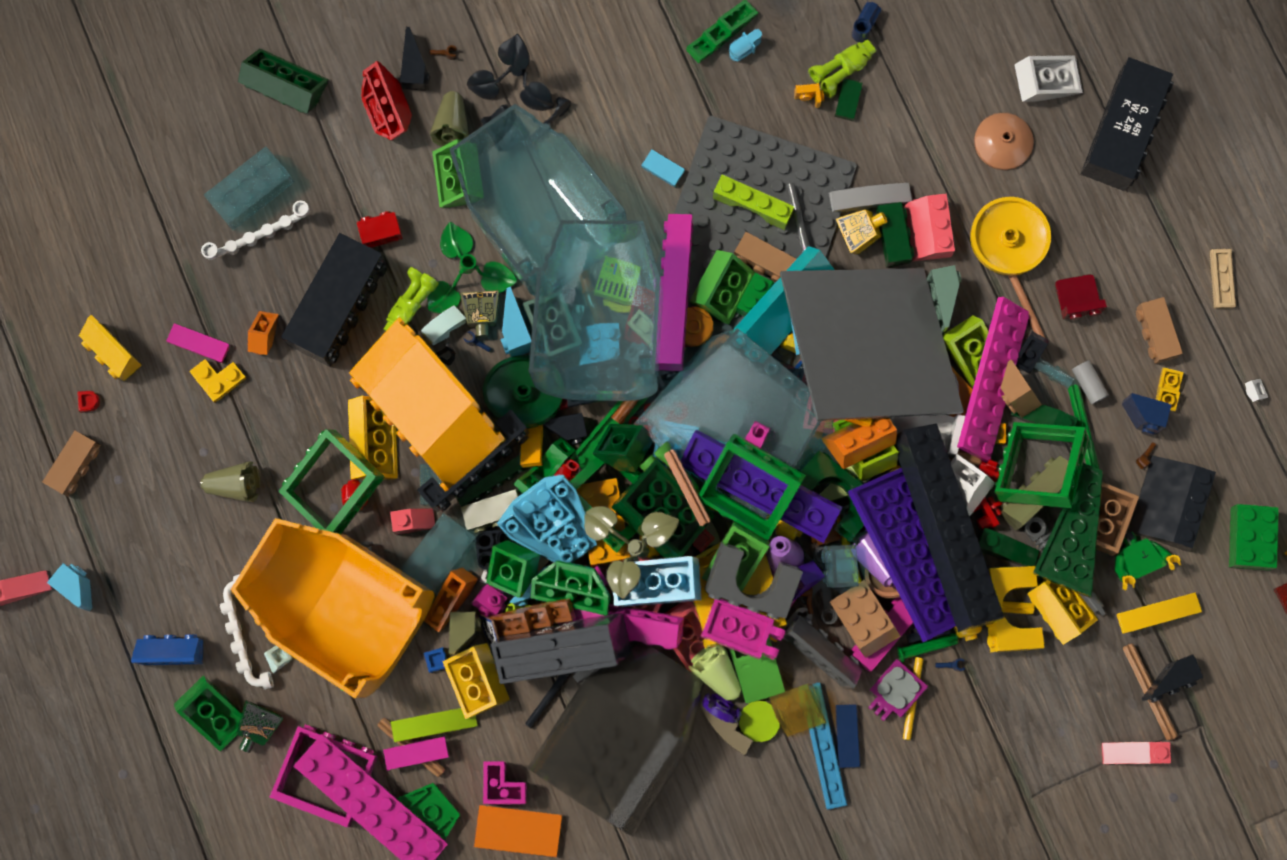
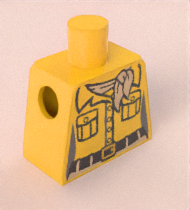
M862 210L837 218L836 221L850 253L857 255L882 237L879 227L887 223V218L883 212L873 216L871 211Z

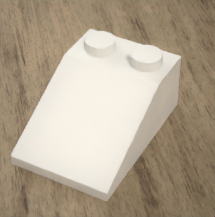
M1028 56L1015 64L1022 102L1043 101L1083 93L1075 56Z

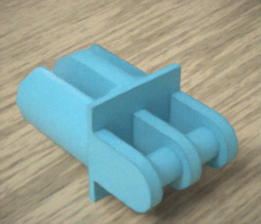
M755 29L748 35L743 32L742 36L730 45V58L733 61H740L750 53L755 54L756 46L761 43L762 32L759 29Z

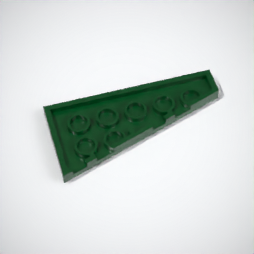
M1083 463L1072 508H1062L1033 574L1092 598L1103 470Z

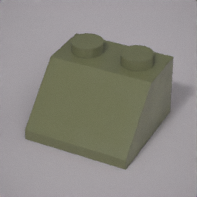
M450 612V655L455 656L461 653L478 637V631H482V619L475 612Z

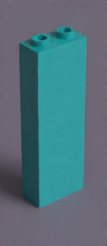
M808 246L786 271L834 270V268L821 250ZM781 277L730 332L735 338L734 343L746 352L744 355L751 362L757 361L763 364L792 331L790 312Z

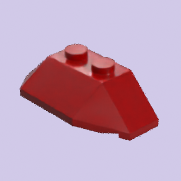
M376 61L363 70L364 79L361 99L374 132L389 140H395L407 132L412 113L399 81L380 61Z

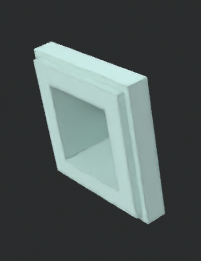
M274 646L264 653L273 674L293 659L290 654L278 646Z

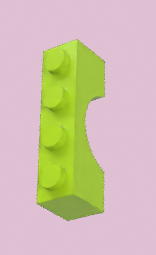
M721 175L713 192V199L728 206H739L751 210L761 216L767 223L783 230L786 229L794 210L793 205L725 175Z

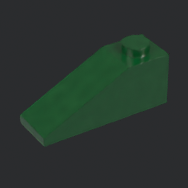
M1043 404L1022 418L1017 412L1015 414L1011 412V416L1026 423L1075 426L1078 418Z
M987 528L982 529L978 537L982 553L1023 567L1035 565L1039 550Z

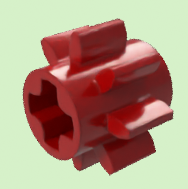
M991 459L987 463L982 461L978 469L996 482L999 476L998 463Z

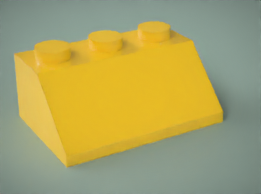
M92 315L88 317L79 334L83 340L81 344L89 352L93 350L97 354L94 358L102 366L106 364L110 368L108 372L114 379L120 378L122 381H125L142 365L102 323Z
M1046 580L1027 593L1031 602L1042 614L1044 621L1049 624L1056 638L1063 645L1098 621L1089 606L1077 592Z
M487 643L473 646L443 661L465 719L495 708L510 700L504 684H500L496 664Z

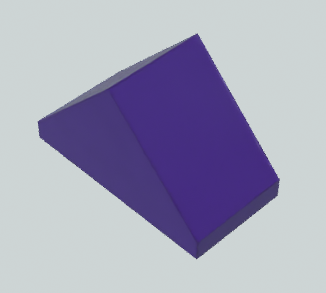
M813 560L799 566L803 572L792 601L825 578V575Z

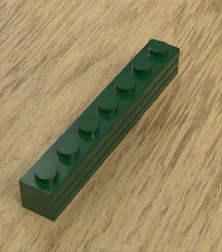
M521 454L482 478L477 484L466 489L467 492L462 497H455L461 507L469 505L473 501H479L482 499V495L490 494L493 488L501 487L504 481H510L514 478L515 474L524 472L526 467L522 468L520 465Z

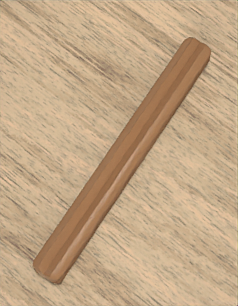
M1133 643L1123 647V651L1145 694L1153 683ZM1149 699L1148 702L1167 740L1176 738L1178 734L1162 701L1158 700L1152 703Z

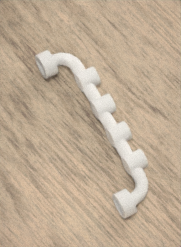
M297 201L293 205V215H284L278 222L271 225L264 224L260 230L254 233L247 232L243 238L236 241L229 240L225 246L219 249L214 243H205L201 249L202 255L208 260H213L227 253L235 255L242 246L248 245L252 247L256 245L258 239L264 236L272 238L275 235V231L281 228L285 230L291 229L294 222L308 216L310 208L305 201Z
M239 575L233 576V581L224 588V603L220 604V609L223 615L228 614L230 622L226 623L225 627L229 635L233 634L235 642L231 643V649L233 654H239L240 661L236 662L238 673H244L250 685L255 687L263 686L266 690L274 687L272 675L268 671L260 674V679L253 676L252 664L247 655V646L241 633V624L236 615V605L232 600L231 588Z

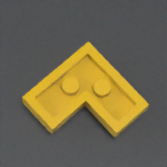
M204 359L189 371L214 403L247 379L234 362L217 374L208 361Z

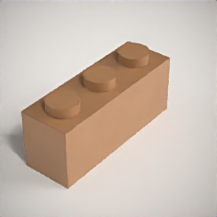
M745 232L734 251V255L745 264L753 267L756 273L768 275L775 283L781 277L780 272L786 271L796 260V258L748 232Z
M1164 297L1141 303L1137 307L1136 317L1142 324V335L1144 340L1148 342L1150 358L1154 360L1155 364L1178 358L1183 353Z
M74 431L42 483L69 497L70 494L76 491L79 479L87 473L91 460H94L99 454V447L101 445Z

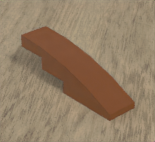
M569 598L532 605L490 616L489 618L494 621L498 636L530 632L536 628L550 627L554 623L573 621L576 616Z

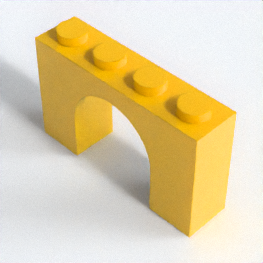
M1035 566L988 569L1001 608L1003 599L1010 590L1037 587V577L1033 574ZM1006 618L986 625L988 627L989 636L987 644L990 648V653L1044 648L1042 627L1016 628Z

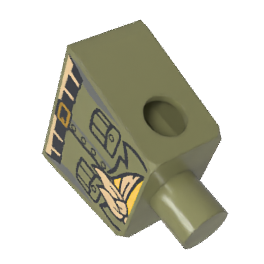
M499 291L461 292L468 327H476V337H488V327L497 325L500 302Z

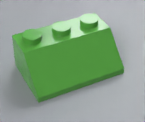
M456 139L432 152L440 208L468 205L483 198L475 142Z
M716 250L689 302L696 307L704 309L710 316L730 324L737 305L756 272L733 253Z

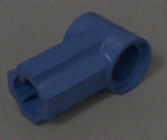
M866 2L861 14L854 22L852 38L856 42H864L868 39L869 33L882 10L878 4ZM857 29H864L865 32H859Z

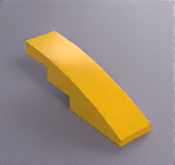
M1195 592L1118 613L1117 618L1124 634L1202 612Z

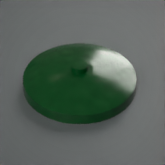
M527 355L509 357L497 363L486 375L483 383L484 404L490 415L497 421L509 410H512L527 429L538 427L551 420L559 411L563 401V382L556 369L548 362L542 364L540 358Z

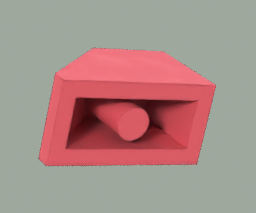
M432 508L405 509L390 512L392 529L395 535L436 529Z

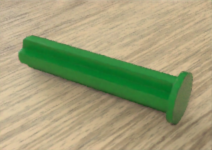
M953 633L904 648L898 646L897 654L902 663L906 658L956 645L959 643L958 637Z

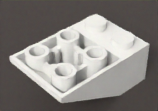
M957 454L951 461V465L970 516L994 486L995 482Z

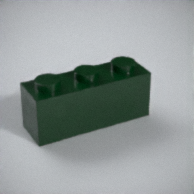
M902 202L878 205L876 215L883 212L887 218V223L879 227L882 234L881 242L886 268L910 264L912 257H914L913 246L909 245L908 240L911 238L910 228L906 227L905 224L907 219L906 208H902Z

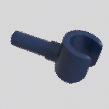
M467 332L473 336V339L470 341L464 338L468 345L479 346L487 352L491 350L489 346L480 342L473 332Z
M960 658L949 663H935V668H953L955 671H962L965 668H958L957 663L958 661L963 662L965 660Z

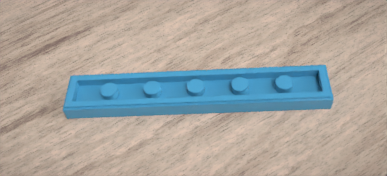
M815 683L800 686L826 810L846 806V797L821 684Z

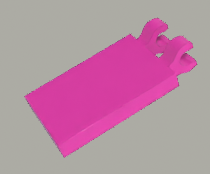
M714 599L701 637L756 659H760L764 655L774 660L779 650L765 645L768 636L770 635L772 638L781 641L786 631L772 626L774 619L741 606H734L726 600Z

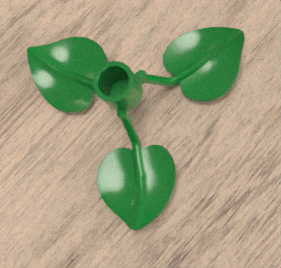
M449 222L442 232L440 249L447 258L452 259L456 256L460 258V271L451 287L445 281H437L439 285L427 296L428 310L441 314L452 306H458L461 296L459 292L453 289L463 273L471 274L476 270L479 275L483 276L481 278L483 289L485 291L498 290L499 293L513 286L517 279L510 269L495 261L487 262L482 272L479 266L476 265V258L468 254L473 246L472 237L464 229Z

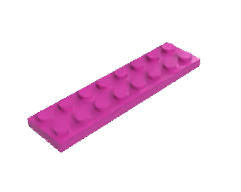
M998 297L957 445L958 448L982 461H988L992 456L1006 404L1001 397L1004 395L1001 384L1008 361L1012 359L1015 365L1017 363L1018 353L1029 319V311L1005 297Z
M323 734L319 736L294 765L300 773L400 860H435L448 845L446 841Z

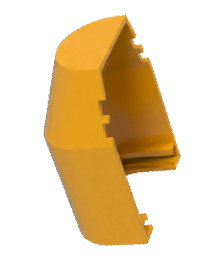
M276 518L231 588V591L243 607L254 617L256 624L261 626L267 634L265 636L270 642L355 699L370 696L387 679L425 620L434 599V592L351 537Z

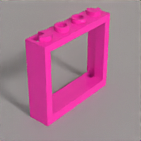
M306 724L304 728L298 726L270 798L344 827H350L353 818L349 814L343 816L282 792L304 736L317 740L321 735L316 733L317 728ZM327 732L323 733L339 749L367 759L368 762L364 771L371 775L378 757L373 755L374 750L362 747L360 750L355 748V743L343 739L342 742L334 740L335 735Z

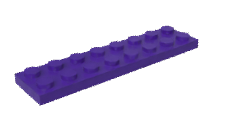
M696 429L680 461L684 469L707 480L726 445ZM734 453L717 486L771 515L788 484ZM800 485L780 520L824 543L842 507Z

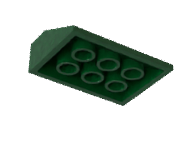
M657 459L641 473L611 507L641 536L645 535L642 531V523L649 514L661 512L677 518L679 523L671 538L662 546L653 547L665 559L681 558L709 524L699 525L675 476ZM703 504L710 519L712 520L715 514L707 506Z

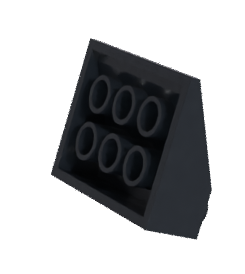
M1152 455L1128 532L1132 531L1134 534L1183 551L1191 550L1195 543L1216 472L1197 465Z

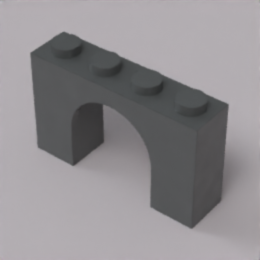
M721 542L705 586L709 597L716 600L721 598L729 600L728 603L738 607L741 604L746 605L748 610L759 613L760 610L767 612V616L774 619H779V617L786 619L803 571L799 567L779 561L773 581L764 592L755 595L743 593L737 587L736 573L744 551L741 548Z

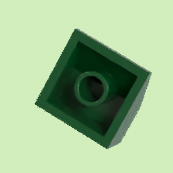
M609 424L593 455L618 471L636 472L650 448L652 440L643 425Z

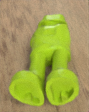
M869 40L864 41L862 44L858 42L835 55V59L828 63L814 65L809 68V75L814 82H821V89L826 97L832 98L837 92L838 83L855 71L862 70L867 65L868 60L871 59V55L876 52V49ZM842 65L841 70L824 79L830 72Z
M410 267L407 272L411 279L410 287L402 296L400 295L398 301L389 312L386 319L387 324L383 329L387 331L399 317L405 322L404 325L406 326L421 307L420 304L437 288L439 283L428 274H422L415 268Z

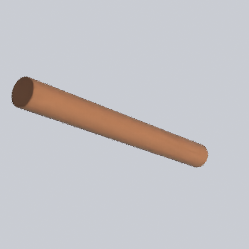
M1009 276L1022 307L1029 311L1028 320L1033 331L1045 338L1018 276Z

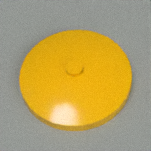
M1002 197L989 202L978 212L971 226L970 241L974 254L986 268L998 274L1014 276L1027 273L1040 264L1050 247L1051 230L1048 220L1036 205L1018 197Z

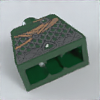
M246 700L237 728V735L244 737L239 749L251 753L255 743L264 746L283 720V716Z

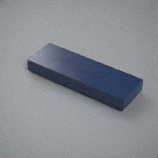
M856 704L835 705L839 768L860 767Z

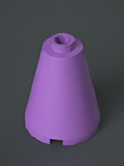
M866 533L859 538L860 543L857 546L855 543L851 548L853 556L883 586L895 587L869 534Z
M778 536L770 542L766 556L773 576L779 561L796 567L804 564L803 549L796 541Z

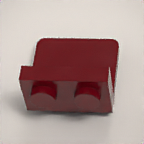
M1092 274L1061 279L1055 283L1063 320L1069 318L1070 320H1077L1085 315H1090V317L1098 316L1107 307L1105 299H1099L1095 277Z

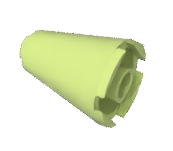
M718 645L711 649L703 648L692 658L691 662L693 665L692 667L689 665L691 672L722 698L732 701L740 696L742 689L723 645Z

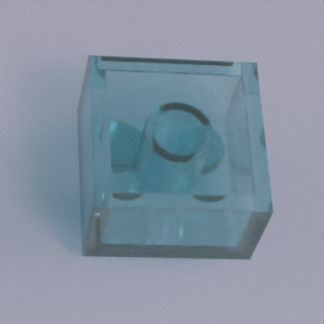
M856 545L824 546L821 558L822 562L825 563L826 571H823L825 575L823 582L826 583L827 587L859 586Z

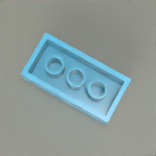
M691 556L634 562L641 570V578L637 586L625 599L620 598L613 592L614 606L619 607L701 600L699 558Z

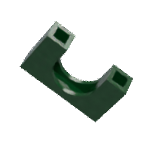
M818 450L801 471V473L806 475L801 485L813 491L821 484L832 483L840 486L847 493L850 501L849 511L834 530L851 542L864 524L848 491L864 483L849 474L846 468L842 469L840 465L832 460L830 455Z

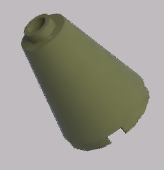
M456 91L444 94L430 130L431 140L438 146H444L456 139L469 141L463 97Z
M251 461L206 473L201 479V488L206 494L254 502L259 495L255 494L256 488H260L259 470L257 466L252 465L254 462Z

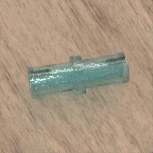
M1041 357L1034 366V369L1047 375L1049 380H1055L1067 389L1075 379L1060 370L1059 366L1056 365L1055 367Z

